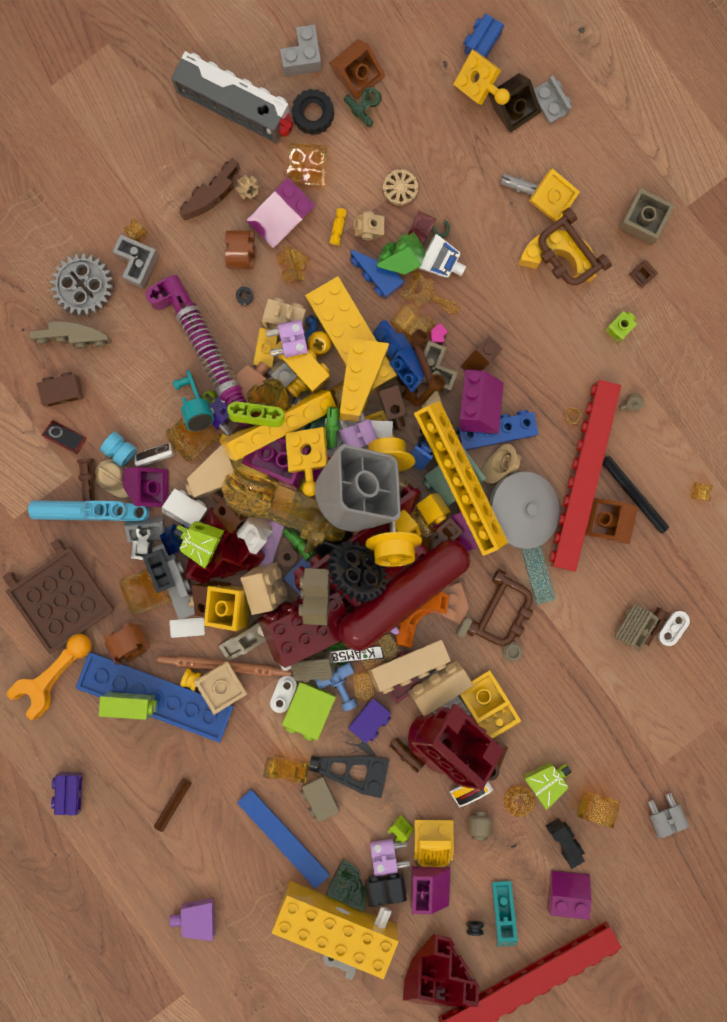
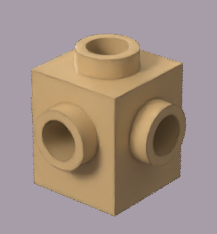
M364 211L363 214L355 217L353 225L355 236L362 237V240L371 241L383 236L384 216L374 215V212Z

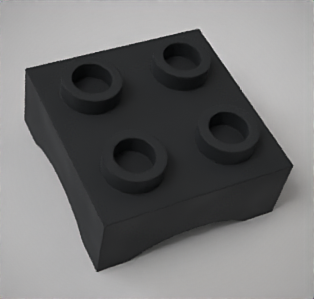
M558 818L546 825L554 840L560 843L561 854L571 869L585 862L582 856L585 852L577 840L572 839L575 835L566 821L562 823Z

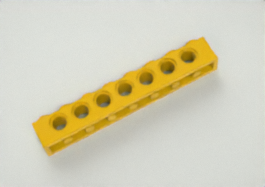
M438 401L415 412L414 415L482 555L484 556L499 550L508 543L507 538L441 402Z

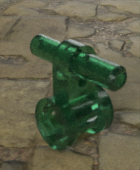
M368 87L363 91V100L359 104L349 95H346L343 100L353 110L352 113L357 118L359 117L367 127H371L373 121L365 111L370 106L376 107L381 103V93L373 87ZM370 93H372V94L374 95V98H375L374 101L369 100V99H370V97H369V94H370Z

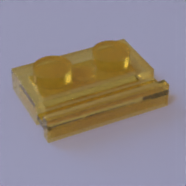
M420 510L410 513L409 515L415 519L419 526L421 537L425 536V538H428L436 533V529L432 524H428L425 518L420 515Z

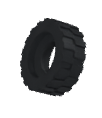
M318 89L302 91L293 101L292 115L294 123L305 134L319 135L321 132L327 131V128L331 126V122L334 119L333 103L325 92H321ZM310 103H316L322 108V116L316 121H310L304 116V109Z

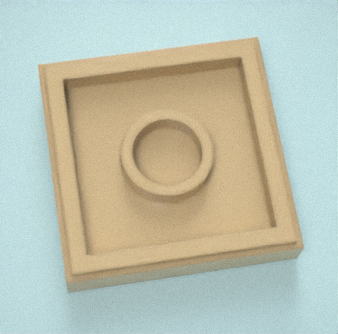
M225 661L194 681L213 715L247 695L228 661Z

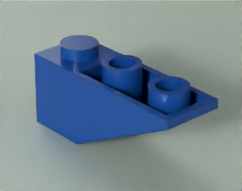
M354 250L350 251L351 263L355 268L359 267L362 270L363 278L368 283L371 281L375 286L373 288L375 293L380 298L383 296L386 300L403 287L404 281L396 272L379 268L377 260Z
M419 439L410 452L415 458L413 466L419 471H422L434 455L425 439L423 442Z

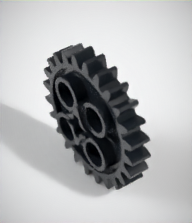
M351 540L337 545L329 554L330 558L327 560L329 565L326 569L331 571V573L328 574V577L334 578L331 584H337L336 591L342 590L343 597L348 594L350 601L354 598L357 603L361 600L364 603L369 600L373 601L386 589L384 585L388 581L384 578L388 574L383 572L386 566H380L375 563V556L371 552L372 550L366 549L365 543L359 546L358 541L352 543Z

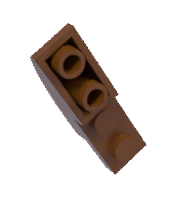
M232 158L229 162L227 161L223 164L221 173L210 181V187L202 183L200 187L197 186L193 190L190 200L188 202L185 201L180 207L179 214L183 220L192 219L204 214L230 194L234 189L231 180L240 169L239 163Z

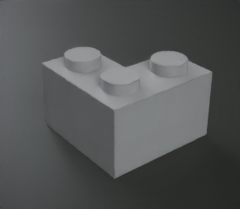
M315 24L296 27L298 46L280 49L285 77L322 71Z
M120 234L112 252L117 258L129 262L122 277L127 283L145 289L159 254L156 249Z

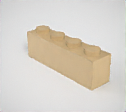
M438 640L372 668L368 672L376 691H382L383 694L393 691V686L397 684L404 686L412 682L411 678L418 676L420 679L429 675L428 671L434 668L436 671L446 668V663L451 662L443 641Z

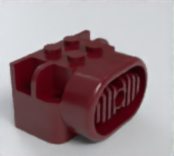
M452 704L450 709L448 707H441L436 714L430 713L425 716L423 714L418 716L412 722L408 733L410 749L417 758L432 771L445 774L455 784L466 788L483 790L504 752V749L487 734V731L483 727L478 726L474 722L475 719L465 714L456 704Z

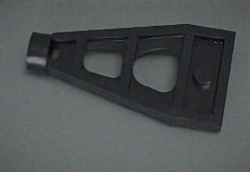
M311 755L308 771L318 772L361 794L381 798L389 759L373 755L327 757ZM318 761L321 762V766L319 768L317 767ZM332 763H345V774L341 776L332 773L330 770ZM365 765L367 767L366 777L363 782H358L350 777L349 772L352 766Z

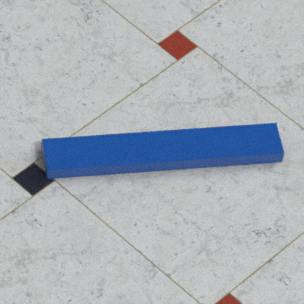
M252 788L237 802L315 889L330 876V873Z

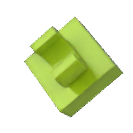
M400 815L389 828L388 834L393 832L397 836L395 841L403 843L409 838L414 828Z

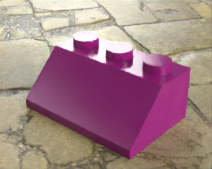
M465 370L460 412V431L499 434L504 383L486 371Z

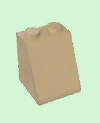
M223 445L212 453L187 478L188 484H186V489L189 495L200 499L214 494L218 490L222 491L240 484L232 460L228 458Z

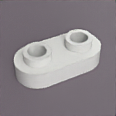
M683 611L671 613L661 627L660 632H658L659 642L666 646L676 644L689 626V616ZM677 617L681 618V622L679 624L675 622V619ZM667 632L670 634L669 639L664 637Z
M282 676L278 681L270 701L273 711L283 713L288 709L297 688V681H294L293 676ZM285 682H289L291 684V687L289 689H286L284 687ZM282 700L283 706H277L276 701Z

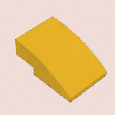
M490 670L471 681L473 686L460 694L477 724L483 727L492 739L497 738L521 723V719Z

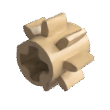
M244 175V177L237 180L238 187L235 190L242 199H245L247 196L252 200L253 197L258 195L260 184L256 182L257 179L254 176L248 178Z

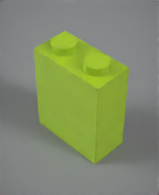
M300 681L282 726H285L284 729L290 733L295 734V732L303 734L302 737L309 741H313V739L318 740L336 695L307 682Z
M107 692L100 696L99 717L147 720L153 715V712H156L157 700H154L155 695Z

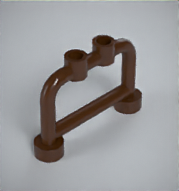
M568 207L562 211L563 216L540 234L538 245L543 252L540 254L541 259L545 264L550 262L553 265L554 269L551 271L556 279L562 277L567 284L574 286L582 284L601 269L604 271L612 267V264L605 254L600 255L598 258L594 256L571 225L577 220V216ZM562 226L592 265L591 268L577 278H573L568 274L565 266L560 263L553 250L546 244L547 237Z
M416 329L411 335L412 342L410 345L416 352L428 388L418 399L416 395L418 389L411 392L401 378L397 377L398 383L406 387L402 396L404 399L411 401L416 407L425 404L435 391H441L446 385V381L441 375H432L422 349V346L428 340V335L422 329Z
M498 569L493 576L492 582L498 585V588L479 623L472 620L466 634L472 637L476 634L495 645L507 646L514 640L515 636L520 637L522 635L524 627L521 625L524 619L529 620L531 618L533 610L530 607L533 602V596L528 588L506 577V572ZM508 586L522 593L525 596V602L519 609L508 635L501 639L485 631V628Z

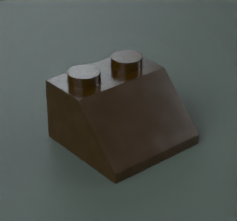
M520 73L497 87L498 89L508 90L510 99L506 104H498L495 101L494 95L490 92L488 93L494 111L509 132H512L541 113L531 80Z

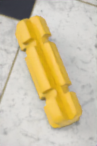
M338 208L336 211V218L332 228L333 235L330 237L331 245H340V236H342L344 219H346L347 214L346 209Z

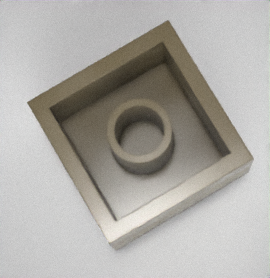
M640 188L635 194L619 229L653 245L659 238L675 205Z

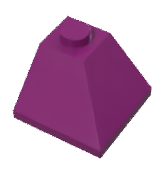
M123 468V488L134 506L162 507L168 499V469Z

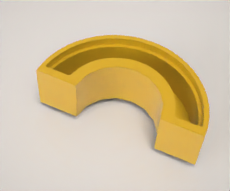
M556 230L547 237L546 244L553 250L555 255L566 258L571 264L573 278L579 277L592 267L566 231ZM540 235L527 245L518 265L537 269L542 260L540 254L543 253L538 245ZM583 240V241L585 242V244L588 246V248L591 250V252L593 253L592 249H591L590 246L587 244V242H586L585 240ZM594 274L586 281L592 282L593 279L596 277V274Z

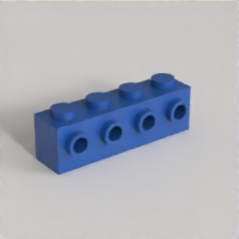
M528 410L519 411L516 416L511 417L509 414L501 415L499 434L460 431V427L457 430L460 435L459 441L466 451L538 435L534 412L528 413Z

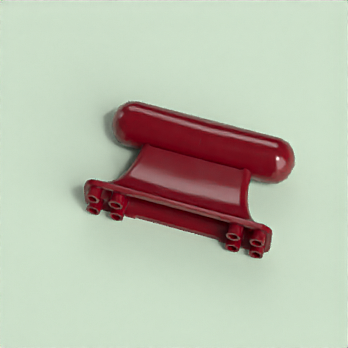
M409 484L402 490L400 512L405 510L414 520L413 510L420 500L421 490L419 488L414 489ZM386 523L361 530L349 540L352 543L358 541L359 546L365 543L366 546V541L369 538L378 534L389 533L390 525ZM448 539L442 541L429 551L422 542L414 548V562L403 566L386 567L383 572L388 574L384 578L388 583L384 585L386 589L382 591V594L373 601L369 600L364 603L361 600L357 603L355 598L350 601L349 595L346 594L344 598L355 609L347 614L339 623L338 634L342 643L354 651H363L375 644L468 570L471 560L467 548L457 540ZM319 554L313 556L309 560L311 563L310 569H326L329 565L327 562L330 558L329 554L323 558ZM303 566L297 568L293 573L295 575V585L299 591H301L300 576H304L305 571ZM330 577V589L336 591L338 585L331 584L334 578ZM342 590L336 591V592H338L340 595H342V593H343Z

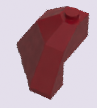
M212 507L201 523L222 529L224 533L206 568H203L189 558L185 572L186 578L200 583L209 582L211 578L221 576V578L236 575V572L246 569L249 572L253 568L258 567L265 558V554L261 549L257 554L250 553L245 540L238 538L237 532L230 534L213 514L214 508Z
M433 934L412 958L404 979L403 1001L435 1006L478 1007L479 985L468 973L467 970L469 968L462 956H458L453 947L455 944L451 938Z

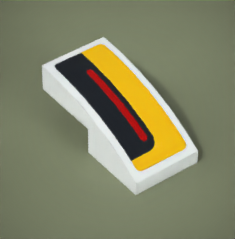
M487 782L483 790L458 785L449 792L460 808L491 793L493 788Z

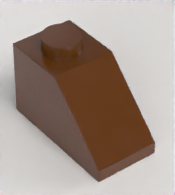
M488 336L460 367L464 371H483L503 348Z

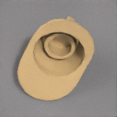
M502 445L486 460L482 467L486 483H497L505 476L518 471L522 457L516 453L512 445Z
M107 459L102 461L95 470L97 483L114 496L119 498L129 497L123 488V468L127 467H120L113 459Z

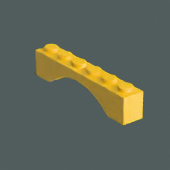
M321 389L305 397L301 402L285 411V421L281 426L255 425L238 431L220 441L228 458L236 461L285 436V433L293 432L326 415L327 407H335L336 409V404L330 391Z

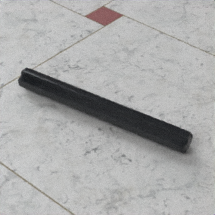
M610 456L605 457L602 463L623 490L660 533L667 531L669 528L668 524Z

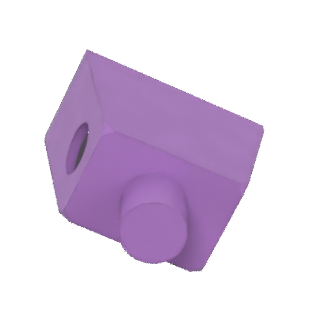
M214 898L183 904L181 914L170 915V927H181V936L184 938L213 941L215 937Z

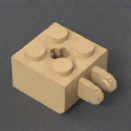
M279 298L268 299L262 323L265 329L271 330L278 328L280 323L301 319L304 331L307 319L306 309H303V306L297 303H292V305L285 304V301Z
M277 562L255 567L240 578L252 615L273 611L287 599V589L284 581L281 579L282 573L277 566Z

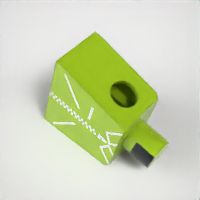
M194 521L189 529L178 525L174 535L183 540L180 551L203 568H206L216 551L224 530Z
M547 763L524 774L523 778L547 810L569 788L563 779L572 774L566 763L557 770L551 763Z

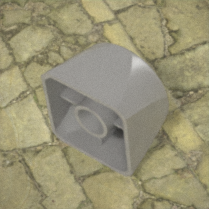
M342 444L319 474L315 484L316 502L323 516L332 525L345 531H360L396 521L401 516L398 462L393 455Z

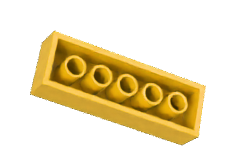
M338 276L305 295L308 305L319 320L324 332L331 339V343L345 367L350 338L376 341ZM386 357L371 393L397 377Z

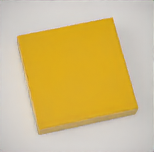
M552 168L548 170L529 199V202L556 222L563 216L562 211L571 207L580 191Z

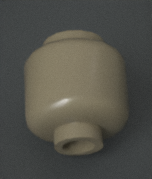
M475 811V815L469 816L468 834L472 836V839L485 841L487 837L492 836L493 818L487 816V812Z

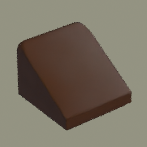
M644 260L629 275L643 288L658 272L647 260Z

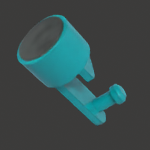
M189 369L186 370L187 377L174 380L173 385L176 390H179L181 387L191 384L196 399L187 402L185 397L181 398L183 402L181 414L188 430L201 431L213 423L214 417L208 401L201 398Z

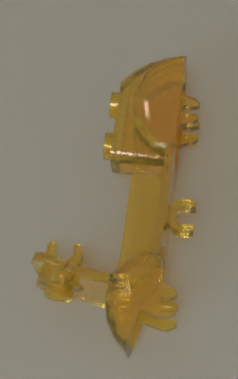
M240 468L234 469L232 475L228 474L225 476L222 484V493L226 505L231 510L246 517L267 518L301 532L300 537L308 539L304 549L305 553L309 554L312 552L317 544H322L324 539L335 542L343 540L346 531L335 527L323 516L317 505L316 498L306 496L304 493Z

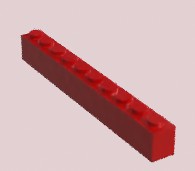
M598 380L591 386L590 395H592L591 402L587 403L585 413L588 415L586 421H583L581 426L583 435L582 439H579L577 442V458H574L572 462L574 472L573 476H570L568 479V495H565L563 499L564 513H561L559 516L558 524L560 529L559 532L555 533L553 543H556L555 549L551 551L549 556L552 567L572 572L577 570L622 385Z
M605 921L480 992L478 1007H454L438 1016L439 1022H497L501 1016L513 1013L520 1005L532 1002L534 997L548 993L552 987L564 984L571 976L583 973L585 968L599 964L601 959L606 956L615 955L622 947Z

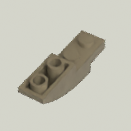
M48 322V330L29 331L30 339L39 345L48 344V341L65 343L69 339V343L75 346L76 349L87 348V345L105 347L107 343H111V339L105 334L88 326L71 322Z
M255 620L250 626L221 642L218 647L227 660L231 661L239 655H244L265 642L266 639L258 620Z

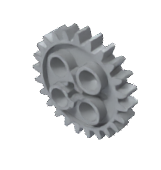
M85 253L82 254L81 258L75 254L74 260L68 256L67 263L61 261L62 268L55 267L59 271L58 274L52 273L56 280H52L50 283L56 287L51 288V291L57 293L53 298L59 300L57 303L59 306L64 305L63 309L66 312L70 309L72 315L77 311L78 315L82 316L83 311H85L86 315L90 316V310L97 314L96 308L99 307L103 310L102 303H109L106 297L113 296L108 292L114 289L109 284L114 281L112 277H108L111 272L106 270L107 266L105 263L101 265L99 258L94 261L93 255H90L87 259ZM87 268V273L81 276L80 270ZM72 272H74L76 276L90 290V292L94 295L93 298H91L87 294V292L81 287V285L73 278V276L71 275ZM73 280L72 286L65 288L66 282ZM95 282H99V288L92 290V285ZM84 294V301L77 302L78 297Z

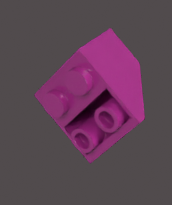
M411 867L410 906L412 914H433L448 907L450 867Z

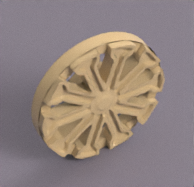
M397 169L392 171L383 182L384 196L390 203L397 206L411 203L418 193L416 177L407 170ZM400 196H402L403 202L399 201Z

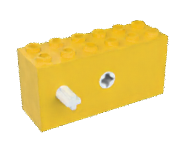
M291 880L275 916L272 934L381 979H384L399 942L397 924L388 921L392 912L388 908L381 907L376 916Z

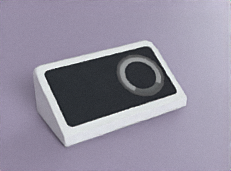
M168 442L136 453L135 465L137 467H144L173 457L175 453L172 444Z

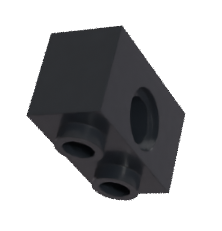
M163 548L142 556L156 593L176 586Z

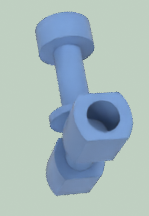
M351 662L339 666L338 670L334 671L333 678L326 681L315 680L319 689L330 684L332 687H337L343 700L341 706L344 712L358 705L355 698H350L343 684L346 681L345 677L355 673Z

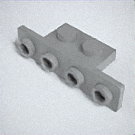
M170 542L152 548V552L162 548L168 560V567L176 585L167 590L177 616L181 620L195 614L194 607H189L187 603L191 601L189 592L191 591L189 581L184 579L182 574L184 573V568L181 562L177 561Z

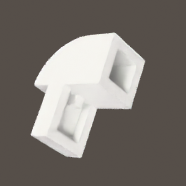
M250 515L237 530V536L245 540L250 553L257 554L273 531L267 518Z

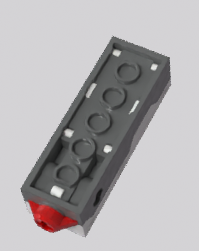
M184 52L171 77L177 94L276 144L281 136L287 137L290 134L293 123L290 117L289 104L284 98L271 95L265 88L260 87L259 89L253 86L247 79L241 80L229 70L223 71L219 69L218 65L211 61L206 62L202 60L196 53Z

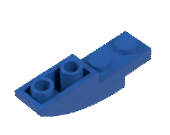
M383 320L372 334L378 342L389 343L387 354L392 359L389 364L408 389L414 392L424 380L417 355L403 333L397 334L387 320Z

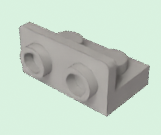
M553 75L549 77L547 82L534 89L541 112L549 125L569 114L572 108L571 100L568 96L564 95L560 81L556 80Z

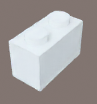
M174 488L162 506V513L187 528L194 521L201 522L207 514L208 508H206V505L200 500L195 501L191 499L187 492L183 490L178 491Z

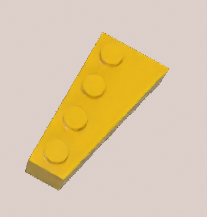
M350 338L339 420L359 422L388 352L389 343Z

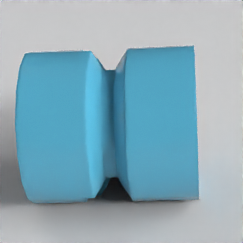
M115 431L103 442L100 451L108 457L112 456L113 461L120 467H123L134 456L137 448L129 441L124 442V438Z

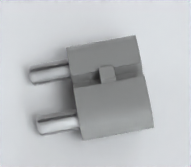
M672 793L665 795L670 806L665 810L658 811L654 800L647 802L652 812L649 817L658 838H664L674 832L690 827L681 805L675 803Z

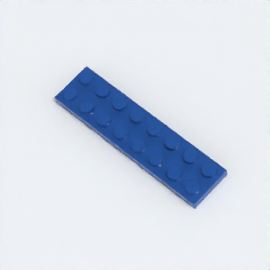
M94 652L88 654L76 685V689L99 698L107 692L155 695L154 700H157V710L153 712L152 718L219 743L222 740L234 705L231 704L213 715L200 692H194L187 687H181L179 684L123 663L115 665L112 659Z

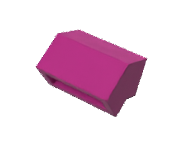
M441 323L431 330L430 341L442 346L448 331Z

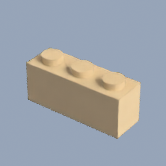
M456 660L448 664L441 671L432 674L427 680L415 685L408 692L418 709L425 716L472 687L473 684Z

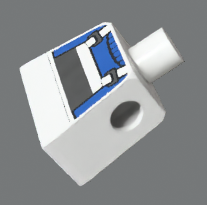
M436 234L426 250L422 266L418 267V269L448 278L451 272L461 276L466 266L457 261L461 253Z

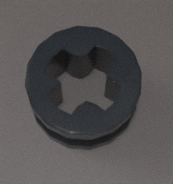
M248 287L239 288L236 292L237 301L245 306L252 303L254 296L251 289ZM242 292L250 294V296H247L248 300L240 299Z
M468 921L466 923L468 927L466 933L468 935L481 936L484 934L482 930L484 927L483 922Z

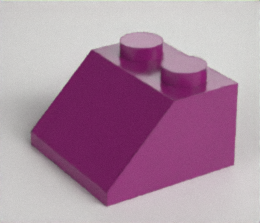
M551 870L547 903L549 914L551 916L590 920L592 901L590 875Z

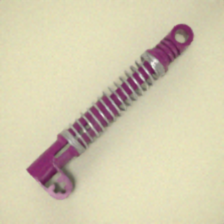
M171 275L150 286L146 291V299L156 310H162L173 305L176 311V319L180 325H183L182 330L186 331L185 335L191 341L190 344L194 346L193 350L197 351L196 355L200 356L199 361H203L202 366H206L204 371H209L207 376L211 377L210 381L214 382V387H217L216 392L219 398L226 403L227 407L232 402L247 403L242 395V387L239 381L236 380L237 377L234 375V371L231 370V366L225 360V355L222 354L223 352L217 344V340L214 339V335L208 329L206 320L203 319L198 306L190 299L180 278L177 275ZM164 290L167 294L166 297H164L162 294V291ZM184 302V304H185L186 307L183 308L182 305H181V303ZM236 422L241 428H249L253 425Z

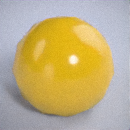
M316 331L308 337L307 345L315 355H324L331 348V339L326 333Z

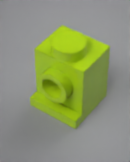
M623 311L605 331L619 343L637 325L635 322L636 318L632 313H625ZM623 321L627 327H622L621 322Z

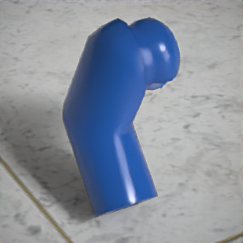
M313 315L306 319V324L309 325L304 333L306 344L308 337L317 331L319 320L314 318Z

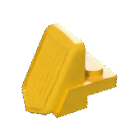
M414 820V860H417L418 864L423 867H444L449 865L454 855V821Z

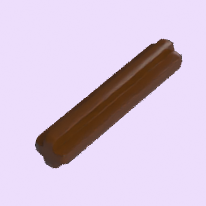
M183 778L154 825L156 830L163 832L191 786L189 780Z

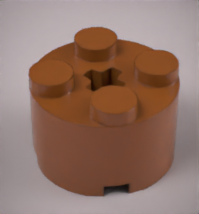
M226 231L225 262L228 269L251 270L255 268L256 247H253L255 231Z
M129 622L121 627L122 630L116 633H109L104 637L105 645L115 665L122 664L121 660L124 659L127 662L132 661L146 652L145 647L150 648V644L140 625H133L132 622Z

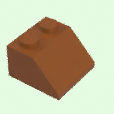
M359 39L329 63L337 78L355 99H358L385 76L369 44Z
M594 498L585 535L630 544L638 507L626 502Z

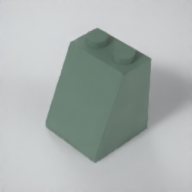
M464 449L466 456L479 482L481 483L486 479V477L483 475L478 466L475 464V462L469 456L467 451ZM439 465L423 477L425 479L423 483L429 491L433 490L434 493H439L447 507L456 501Z

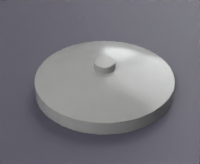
M532 472L513 473L500 480L492 491L489 503L507 538V545L518 549L536 548L547 542L554 534L560 516L559 501L553 487L542 476Z

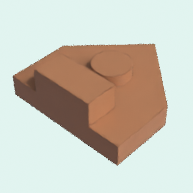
M459 582L447 586L441 591L450 595L447 613L440 615L461 625L469 606L462 584Z

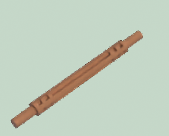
M158 656L157 663L201 670H212L226 661L187 656ZM228 661L235 673L272 677V675H292V669L283 671L282 668L273 667V665Z

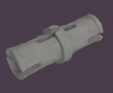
M504 173L500 184L515 189L518 193L521 191L530 195L538 187L537 184L525 181L522 177L519 179Z

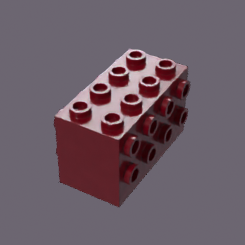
M330 589L327 625L303 624L302 616H299V604H303L304 600L301 599V595L297 597L296 601L291 603L285 602L279 606V609L264 612L261 614V617L257 618L274 661L287 668L341 641L338 627L340 621L347 615V612L338 592Z

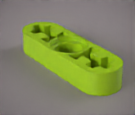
M232 402L227 407L229 419L234 422L279 427L285 421L284 412L279 407L244 402ZM256 411L261 413L259 417L251 416Z

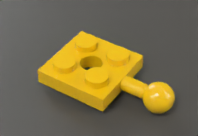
M472 50L453 85L480 105L483 104L489 92L494 95L495 101L500 105L506 104L510 99L508 90L498 89L493 85L501 69L477 51ZM479 72V80L475 82V75Z
M324 427L285 433L288 472L305 471L306 482L303 484L302 490L309 497L315 495L316 483L313 481V470L324 468L328 463L326 431ZM310 445L311 452L308 455H303V448Z

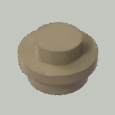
M511 642L503 649L504 657L512 662L519 660L523 653L521 646L515 642Z

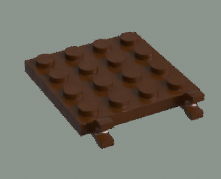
M60 539L50 543L58 555L20 582H17L13 572H9L2 577L10 587L6 593L49 655L65 645L71 636L81 634L114 611V608L71 547L65 549Z

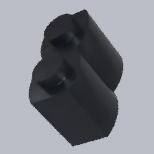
M398 872L388 874L385 877L371 875L365 880L368 907L407 901L403 874Z

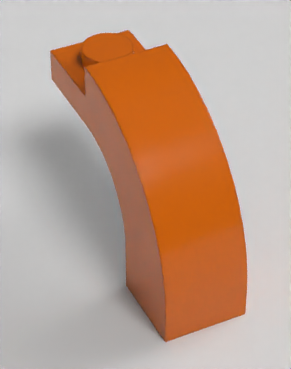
M443 592L438 593L397 625L400 627L399 633L396 635L397 645L412 649L415 629L419 620L430 613L446 614L450 595Z

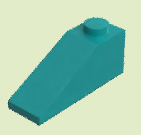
M511 881L492 882L497 947L516 946L518 936Z

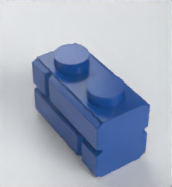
M484 14L482 19L478 18L473 26V29H475L473 34H468L464 40V53L469 56L470 52L475 50L487 58L502 34L504 24L494 20L488 14Z

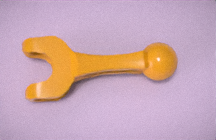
M74 634L67 641V649L63 650L59 658L45 672L35 679L17 680L8 690L6 695L10 700L19 699L24 694L29 695L31 706L26 712V716L30 721L37 720L49 709L51 705L50 691L61 674L78 658L86 657L90 653L92 643L89 637L84 634Z

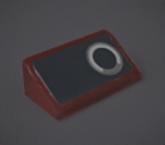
M54 420L50 422L41 435L75 454L79 453L86 440L85 436Z

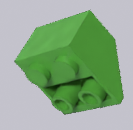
M415 232L411 234L406 233L399 237L397 242L393 244L389 242L382 247L377 266L397 273L407 274L422 266L426 250Z

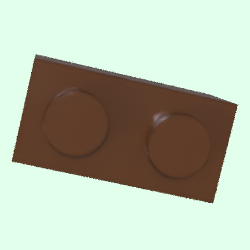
M72 372L63 373L61 377L55 379L54 377H46L42 379V382L37 383L41 403L45 407L84 399L79 376L72 374Z

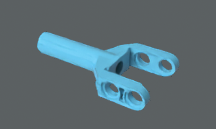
M33 500L28 506L29 517L33 520L145 521L150 514L148 507L134 506L132 503L120 501ZM122 507V508H123V512H122V514L119 516V515H118V510ZM139 507L144 510L141 518H138L136 515V510Z

